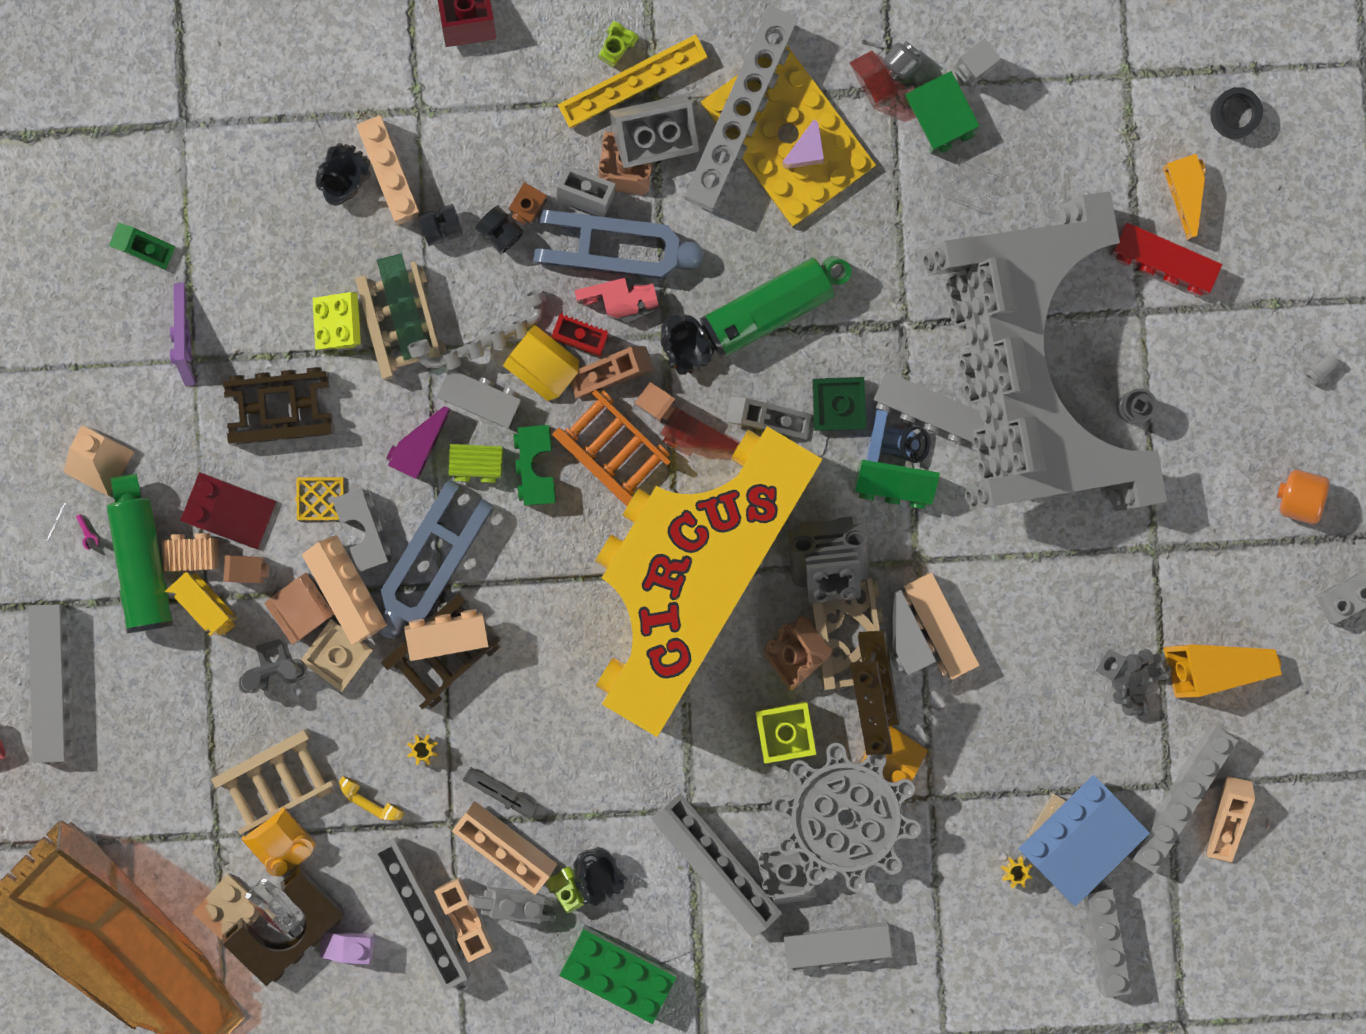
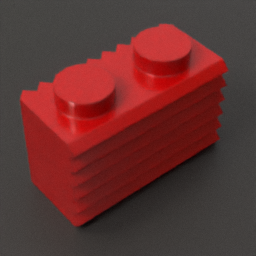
M561 313L558 316L551 337L553 340L601 357L609 334L607 330L603 331L602 328L598 329L597 326L593 327L592 324L588 325L587 322H579L578 319L574 320L573 317L569 318L568 315L564 316Z

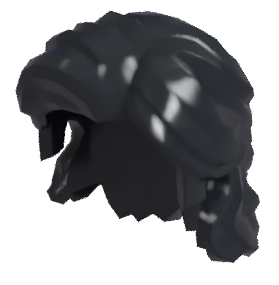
M338 143L336 146L329 147L325 162L318 167L315 184L318 190L322 191L326 202L330 205L339 206L352 199L358 193L362 183L372 175L369 171L370 159H367L368 157L363 155L362 151L355 153L356 147L354 145L349 146L345 144L343 146L342 143Z
M671 315L662 324L660 344L663 347V351L668 355L670 368L676 369L679 375H686L687 372L693 373V367L700 371L701 366L705 367L708 365V362H711V357L715 352L714 346L703 337L704 328L691 315Z
M602 847L584 850L578 854L573 867V877L582 891L584 903H590L592 906H598L601 902H605L606 895L612 898L613 894H620V890L624 889V885L628 880L617 867L616 858Z

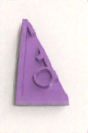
M184 282L174 283V326L170 327V338L174 342V349H170V359L172 364H176L184 385L192 386L195 385V377L187 362L193 360L189 320H185V304H187Z

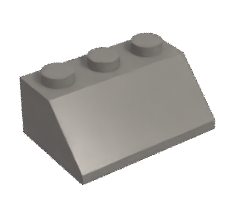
M686 95L610 111L613 134L624 168L700 152L692 103Z

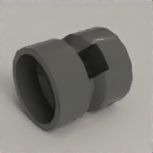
M1134 389L1119 399L1117 405L1118 414L1123 421L1129 424L1146 422L1156 413L1157 400L1146 389Z

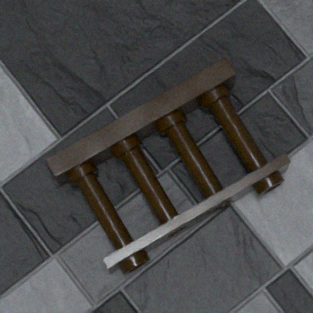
M458 593L427 622L435 621L436 616L450 614L453 617L461 616V612L466 609L463 604L468 600L461 593ZM498 635L491 640L487 636L488 647L483 648L473 658L467 651L454 653L464 664L454 675L450 673L436 656L424 658L445 682L434 693L407 664L408 660L405 657L409 654L407 641H404L381 664L387 671L392 668L396 671L399 669L425 698V701L419 707L422 710L427 706L432 709L442 700L439 695L485 654L490 657L501 647L498 643L502 638Z
M885 630L859 632L858 642L862 662H851L850 667L866 755L893 754L889 726L900 724V714Z

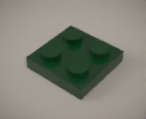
M864 377L812 379L814 431L866 429Z

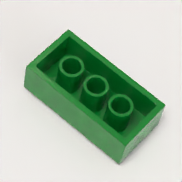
M584 925L559 976L653 1024L677 978V972Z

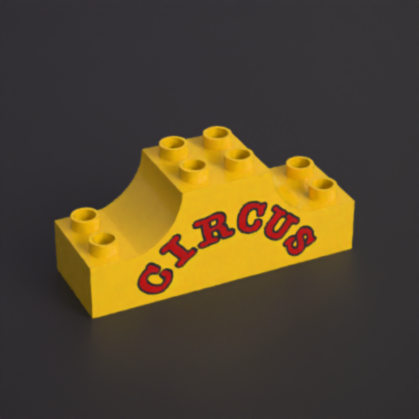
M768 426L761 437L749 429L747 430L731 460L743 467L735 478L718 488L703 493L680 494L656 486L651 495L638 488L622 515L633 522V526L624 541L611 534L595 560L596 563L607 568L601 579L609 583L620 595L626 605L632 625V650L628 661L624 664L613 657L596 684L597 688L607 693L602 705L655 737H658L822 461V458Z

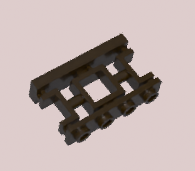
M322 367L307 368V373L296 374V370L280 371L281 376H271L270 372L256 373L255 378L245 379L244 375L229 376V381L222 382L225 390L224 398L238 399L240 422L227 423L229 431L227 433L228 444L239 445L335 435L333 414H320L317 389L330 388L329 372L322 371ZM320 379L319 383L309 384L311 397L297 398L295 385L285 386L287 382ZM268 384V388L258 389V403L246 404L245 392L242 390L234 391V388ZM289 392L292 417L268 419L266 395ZM312 407L313 420H324V424L289 427V423L300 422L298 409ZM260 413L261 425H272V429L238 432L239 428H248L247 414Z

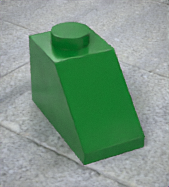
M118 222L109 247L166 270L176 247Z

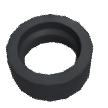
M1233 87L1224 91L1214 101L1211 108V122L1214 129L1229 139H1240L1249 135L1259 126L1263 117V106L1259 97L1253 91L1244 87ZM1240 98L1250 105L1252 117L1246 126L1233 128L1224 122L1222 108L1228 100Z

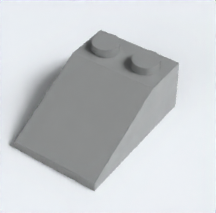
M896 590L892 592V652L894 656L891 657V660L897 672L910 675L936 662L902 591Z

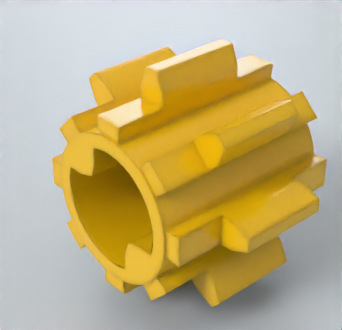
M416 734V743H407V746L412 748V752L407 757L414 756L416 758V765H419L422 760L429 765L431 764L430 756L437 757L439 755L434 751V747L438 742L432 743L430 741V734H427L424 739ZM418 743L427 744L426 749L429 750L427 756L419 755Z
M1019 856L1016 861L1008 857L1009 863L1007 866H1000L1006 873L1001 879L1003 881L1010 880L1011 888H1014L1019 883L1025 888L1024 881L1026 879H1033L1028 874L1032 865L1030 863L1024 864L1022 856ZM1015 866H1019V869L1022 871V875L1019 878H1014V875L1011 873L1012 868Z

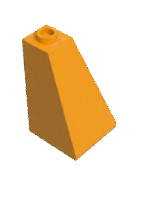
M1197 644L1163 647L1167 665L1173 670L1170 678L1175 698L1201 697L1282 675L1280 669L1281 660L1277 655L1276 649Z

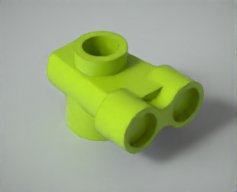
M613 21L607 29L608 37L598 55L601 61L611 67H614L626 50L633 48L639 39L635 32L627 30L616 21Z
M572 867L562 869L557 875L549 877L545 882L549 892L556 895L566 913H572L584 905V898L575 883Z

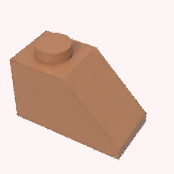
M225 555L224 582L264 583V578H268L269 563L265 562V557Z

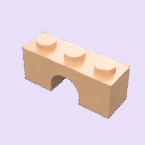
M461 876L437 887L434 892L445 915L450 917L458 936L457 940L468 963L492 952L494 945L477 909L468 905L469 892Z

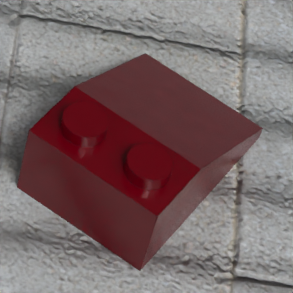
M438 0L445 47L497 39L490 0Z
M199 472L180 521L259 549L277 501L206 473Z

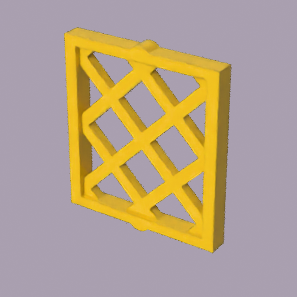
M344 477L296 478L295 500L297 501V520H339L337 512L332 508L334 503L332 502L329 505L323 498L329 492L334 497H338L332 490L338 483L341 485L340 495H343ZM305 481L317 482L312 487H310ZM323 481H335V482L329 487V486H328L326 483H324ZM320 483L327 489L321 496L314 491ZM301 484L308 489L303 496L300 495ZM311 492L318 498L312 505L305 500ZM320 501L327 507L321 514L314 509ZM301 502L308 507L303 514L300 513ZM330 510L336 517L323 516ZM310 511H312V512H313L314 514H316L318 517H305V516H306Z

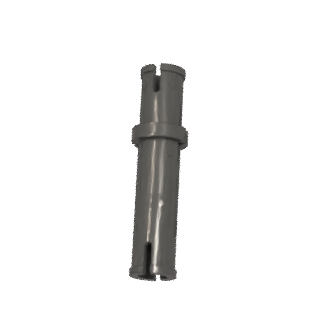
M473 767L469 768L463 779V782L472 785L505 805L504 808L508 810L511 808L531 820L538 808L537 804L535 805L518 795V791L509 790L493 779L476 771Z

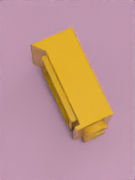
M185 572L165 591L176 594L174 596L175 599L205 631H211L208 634L209 636L226 635L236 626L234 621L238 618L237 615L197 572H194L192 575Z

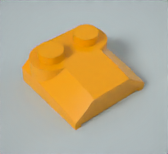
M284 807L251 833L242 837V841L262 862L266 871L275 877L285 875L307 859L316 845L310 834Z

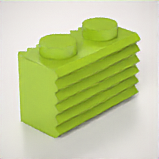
M450 444L449 476H455V481L470 482V477H481L482 483H496V478H502L504 447Z

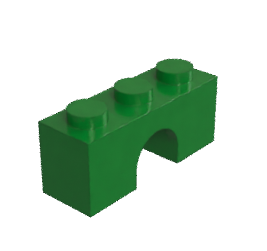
M550 426L518 427V433L513 434L514 448L519 449L520 459L516 460V473L522 476V485H518L519 501H524V506L556 504L554 477H539L533 470V461L536 456L541 453L552 452Z

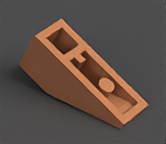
M646 346L629 347L580 368L578 374L571 381L575 398L591 394L594 390L600 391L633 380L654 371Z

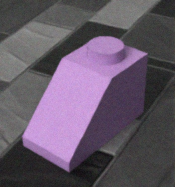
M327 931L323 934V939L321 940L320 958L341 963L370 964L373 960L374 934Z

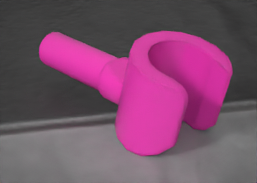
M82 514L76 516L85 536L82 541L83 547L87 550L91 549L87 542L88 538H93L98 546L100 543L99 536L91 533Z

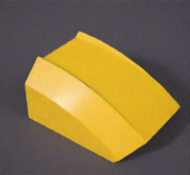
M535 325L508 356L503 367L546 401L558 398L578 374L579 360Z

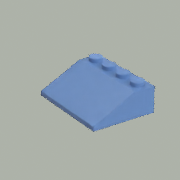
M1092 775L1018 850L1076 907L1150 832Z

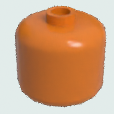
M1299 469L1292 470L1289 473L1287 482H1281L1277 498H1281L1279 507L1281 515L1315 525L1319 523L1330 488L1329 478Z

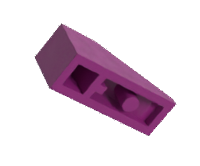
M443 406L400 440L397 446L393 445L386 458L389 460L388 466L419 480L451 409Z

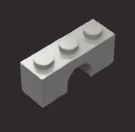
M360 488L332 498L340 523L357 520L365 528L364 540L360 544L350 547L358 572L390 562L389 556L393 555L389 542L382 539L380 532L384 529L380 517H375L371 507L375 506L370 491L366 492L365 488Z

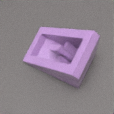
M812 121L782 163L784 168L788 169L823 163L824 157L817 121Z

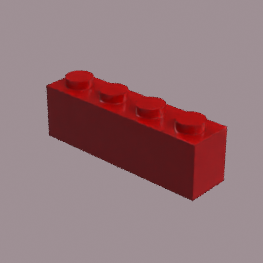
M1130 223L1122 226L1119 233L1120 243L1115 244L1111 251V255L1116 256L1115 260L1127 266H1130V263L1140 267V272L1149 276L1157 274L1164 277L1163 281L1176 287L1180 284L1187 287L1188 293L1198 297L1211 292L1223 265Z

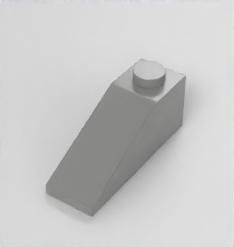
M730 397L725 422L762 431L768 426L781 435L807 440L812 414L749 398Z

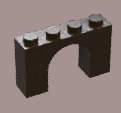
M300 865L280 882L281 891L305 916L304 925L295 937L284 942L268 941L262 938L242 918L222 935V944L265 986H268L272 981L277 982L284 975V970L289 965L298 963L310 946L315 947L323 939V934L330 928L335 929L343 920L342 906Z

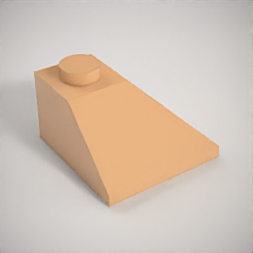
M82 425L69 448L64 473L110 497L113 492L111 477L122 476L135 451L88 426Z

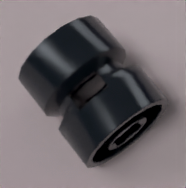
M453 203L440 207L437 213L430 210L418 214L428 246L442 243L445 237L451 240L464 236Z
M497 205L478 222L475 229L485 239L490 238L492 247L502 255L521 238L524 230L515 221L509 222V215ZM503 228L505 231L499 235L498 232Z

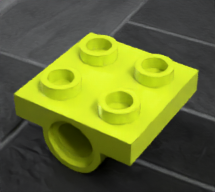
M357 292L312 298L315 350L346 349L361 345Z

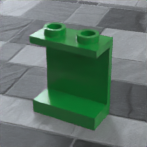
M952 71L906 93L903 97L907 108L911 107L930 144L929 151L931 154L935 151H938L939 154L944 153L953 147L951 143L959 139L963 143L976 136L975 131L980 126Z

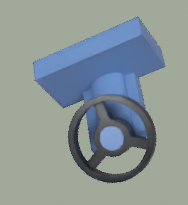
M877 410L875 412L866 460L878 462L879 454L883 452L903 456L906 461L911 463L922 462L928 456L931 447L928 432L924 428L916 426L910 427L907 430L887 427L885 423L888 412ZM916 429H917V430L921 431V432H919L917 435H915V436L913 437V435H914V432H912L913 430H916ZM924 436L925 449L923 454L919 457L918 451L921 448L920 440ZM910 452H911V454L913 455V457H914L915 460H912L911 458H909Z

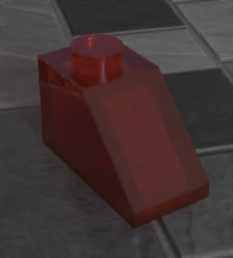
M873 51L849 62L873 109L897 96L898 89L887 68Z

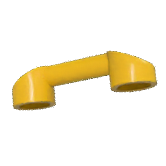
M343 775L339 781V786L349 801L379 819L397 821L401 820L406 813L390 802H387L383 809L357 793L361 785L347 776Z

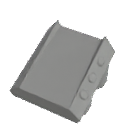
M778 847L756 851L762 890L775 905L810 901L816 898L815 885L808 882L806 878L810 860L805 853L796 852L786 856L779 852Z

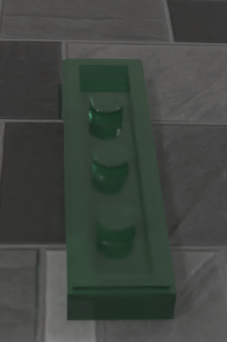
M399 253L377 259V264L403 360L407 361L414 359L410 355L408 346L416 341L425 339L403 254Z

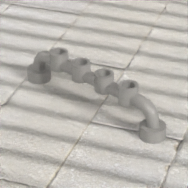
M544 289L531 291L524 296L529 307L534 306V312L530 317L514 321L510 326L488 333L487 336L465 343L464 346L448 350L436 358H430L427 355L431 351L427 339L416 341L408 346L411 357H417L420 363L427 368L434 369L445 365L446 370H452L461 365L460 358L467 355L470 360L480 358L484 355L483 348L492 345L494 350L505 347L507 345L506 338L515 335L516 339L524 338L529 328L538 324L543 317V302L547 300Z

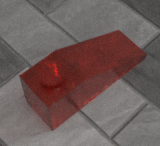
M677 407L660 433L664 437L662 442L675 450L679 446L685 449L735 452L739 443Z

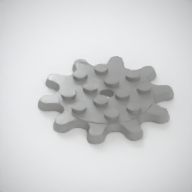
M835 742L827 748V763L824 767L814 769L802 760L795 761L791 765L790 773L797 781L799 787L797 793L791 797L778 796L771 804L775 814L787 817L792 824L790 833L779 840L777 847L779 852L786 856L802 852L809 857L810 865L806 872V878L811 884L819 885L830 872L838 871L844 875L848 889L853 892H859L866 885L865 872L871 866H879L891 875L899 873L902 869V861L894 851L896 841L901 838L914 839L920 835V823L917 820L906 818L901 812L902 802L913 796L915 785L909 779H902L892 783L883 777L882 771L886 764L885 754L867 755L863 762L853 763L848 759L845 747ZM843 810H850L854 815V820L849 824L842 823L839 819V813Z

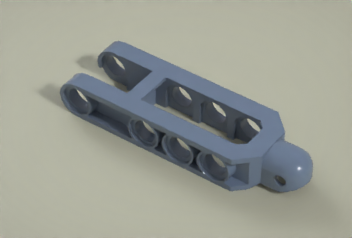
M540 210L538 224L559 225L563 229L580 230L581 233L578 253L535 249L533 262L537 264L662 280L676 268L690 270L699 267L704 258L703 250L698 244L680 241L669 225L551 210ZM593 230L612 232L613 235L624 233L637 235L639 238H644V236L662 238L666 243L664 259L659 263L589 255L591 232Z
M451 479L446 482L381 589L386 609L382 617L387 626L379 632L384 638L395 639L400 637L405 631L404 626H408L410 621L429 617L488 519L494 505L482 499L459 536L439 524L450 507L449 503L458 488L461 487V485ZM431 533H434L454 546L418 606L410 608L396 600L395 593L403 579L409 575L410 572L408 571L417 556L421 555L422 548Z

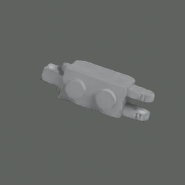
M487 887L484 895L469 894L468 900L469 906L480 908L481 914L487 915L490 918L541 923V921L555 922L557 915L549 912L543 913V905H559L557 898L541 896L537 893L534 895L530 891Z

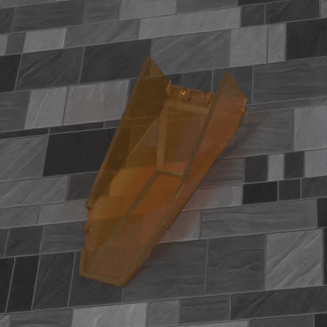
M59 820L46 833L48 838L42 837L28 852L30 856L25 855L11 869L12 874L7 873L0 880V933L131 1029L135 1030L138 1026L153 1031L155 1034H230L244 1020L243 1012L204 953L74 823L70 822L67 824L63 820Z

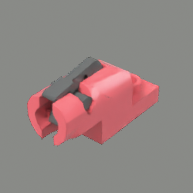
M625 278L574 290L577 302H583L584 306L598 303V298L603 297L607 316L616 319L621 318L625 323L653 313L659 308L653 284L631 286L632 289H628Z

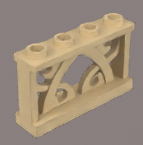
M868 577L861 582V589L866 594V600L863 604H858L856 599L851 600V606L846 604V600L811 603L814 626L827 646L832 648V651L835 647H840L846 654V658L843 660L842 654L839 657H834L831 651L830 657L820 665L825 690L854 686L853 678L834 681V675L850 667L851 662H856L858 659L862 662L859 645L850 653L848 647L841 641L828 639L827 633L833 632L840 627L845 613L857 620L866 631H880L879 623H883L881 607L876 608L875 597H879L878 583L872 581V577ZM868 608L870 609L871 622L861 613ZM836 609L840 610L837 622L830 623L827 620V615L833 613L836 616Z

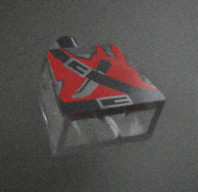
M262 878L245 895V898L257 911L284 935L289 934L291 937H296L303 931V925L300 921L304 915L284 891L265 878Z

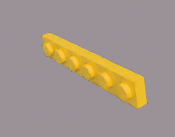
M695 34L558 104V108L569 129L707 60L708 56Z

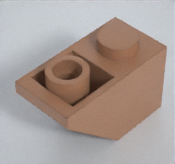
M651 382L635 402L636 406L659 423L663 419L668 421L676 410V406H674L675 398Z

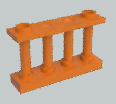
M594 390L592 395L597 401L570 429L566 428L563 431L559 427L552 435L621 502L628 506L632 499L631 496L635 493L633 490L661 461L666 466L671 463L667 459L670 454L660 444L655 447L611 405L614 400L604 390L601 393ZM606 407L616 419L589 447L580 448L575 443L578 439L577 436ZM623 425L626 426L635 436L607 465L604 464L600 467L594 461L597 457L595 454ZM643 443L654 454L626 483L623 482L619 485L613 479L616 475L614 472Z

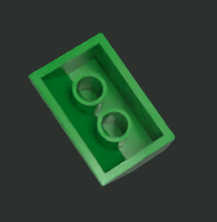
M861 460L858 462L853 493H859L860 499L874 501V497L877 496L885 498L884 503L900 505L901 500L910 502V507L925 509L926 505L933 504L940 473Z

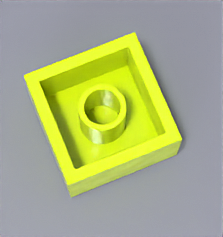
M806 701L755 710L765 764L816 755Z

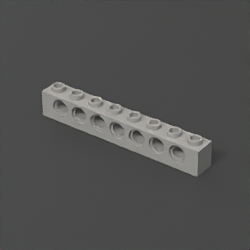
M769 5L686 190L684 200L713 212L715 206L720 208L726 193L722 192L725 183L731 184L737 170L733 168L736 159L741 160L746 151L747 145L743 143L747 135L752 137L758 124L757 121H754L758 111L763 112L769 99L764 97L768 87L773 89L777 82L779 74L775 73L779 64L784 65L790 51L786 47L789 40L794 42L800 30V27L797 26L798 17ZM773 33L779 34L782 37V42L776 45L770 43L768 40L769 35ZM761 57H767L771 60L772 65L768 68H761L757 61ZM750 81H757L760 83L761 89L757 92H751L748 90L747 84ZM741 104H745L750 107L751 112L746 116H741L737 113L736 108ZM729 128H736L740 132V136L735 140L727 138L725 132ZM721 151L726 152L730 157L729 161L723 164L715 160V155ZM709 175H714L718 178L719 183L715 187H708L705 185L704 179Z

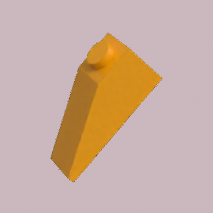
M1197 153L1167 163L1162 167L1187 241L1198 235L1205 182V164L1202 159H1198Z

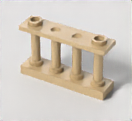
M416 262L410 263L413 272L375 283L373 280L369 281L365 275L355 278L379 369L384 380L395 378L394 371H397L398 367L420 362L417 357L412 358L410 353L395 358L393 355L389 356L387 346H390L391 342L429 332L433 347H431V351L427 355L430 358H434L446 352L444 342L439 343L423 285L424 282H427L425 270L423 267L419 268ZM416 282L419 293L418 298L385 307L375 305L373 296H376L378 292ZM423 308L426 319L425 323L392 332L382 331L380 321H383L384 317Z
M308 728L211 779L215 788L223 785L224 789L229 790L246 823V826L238 830L240 835L246 831L248 834L251 833L261 823L278 813L282 807L288 810L314 795H317L318 799L333 792L330 787L336 784L335 780L333 779L327 783L324 782L306 748L308 746L306 741L312 738ZM290 749H293L294 753H298L316 788L303 796L283 760L285 758L283 753ZM267 761L271 765L274 764L293 800L280 808L260 772L262 770L260 765ZM245 773L248 777L251 776L270 812L257 820L237 785L239 782L237 777Z

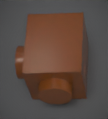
M524 182L508 208L510 213L513 214L511 218L521 225H525L526 222L533 225L540 210H542L548 200L547 195Z

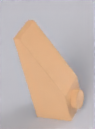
M1226 777L1217 805L1206 853L1207 857L1233 862L1255 801L1253 783L1251 781Z

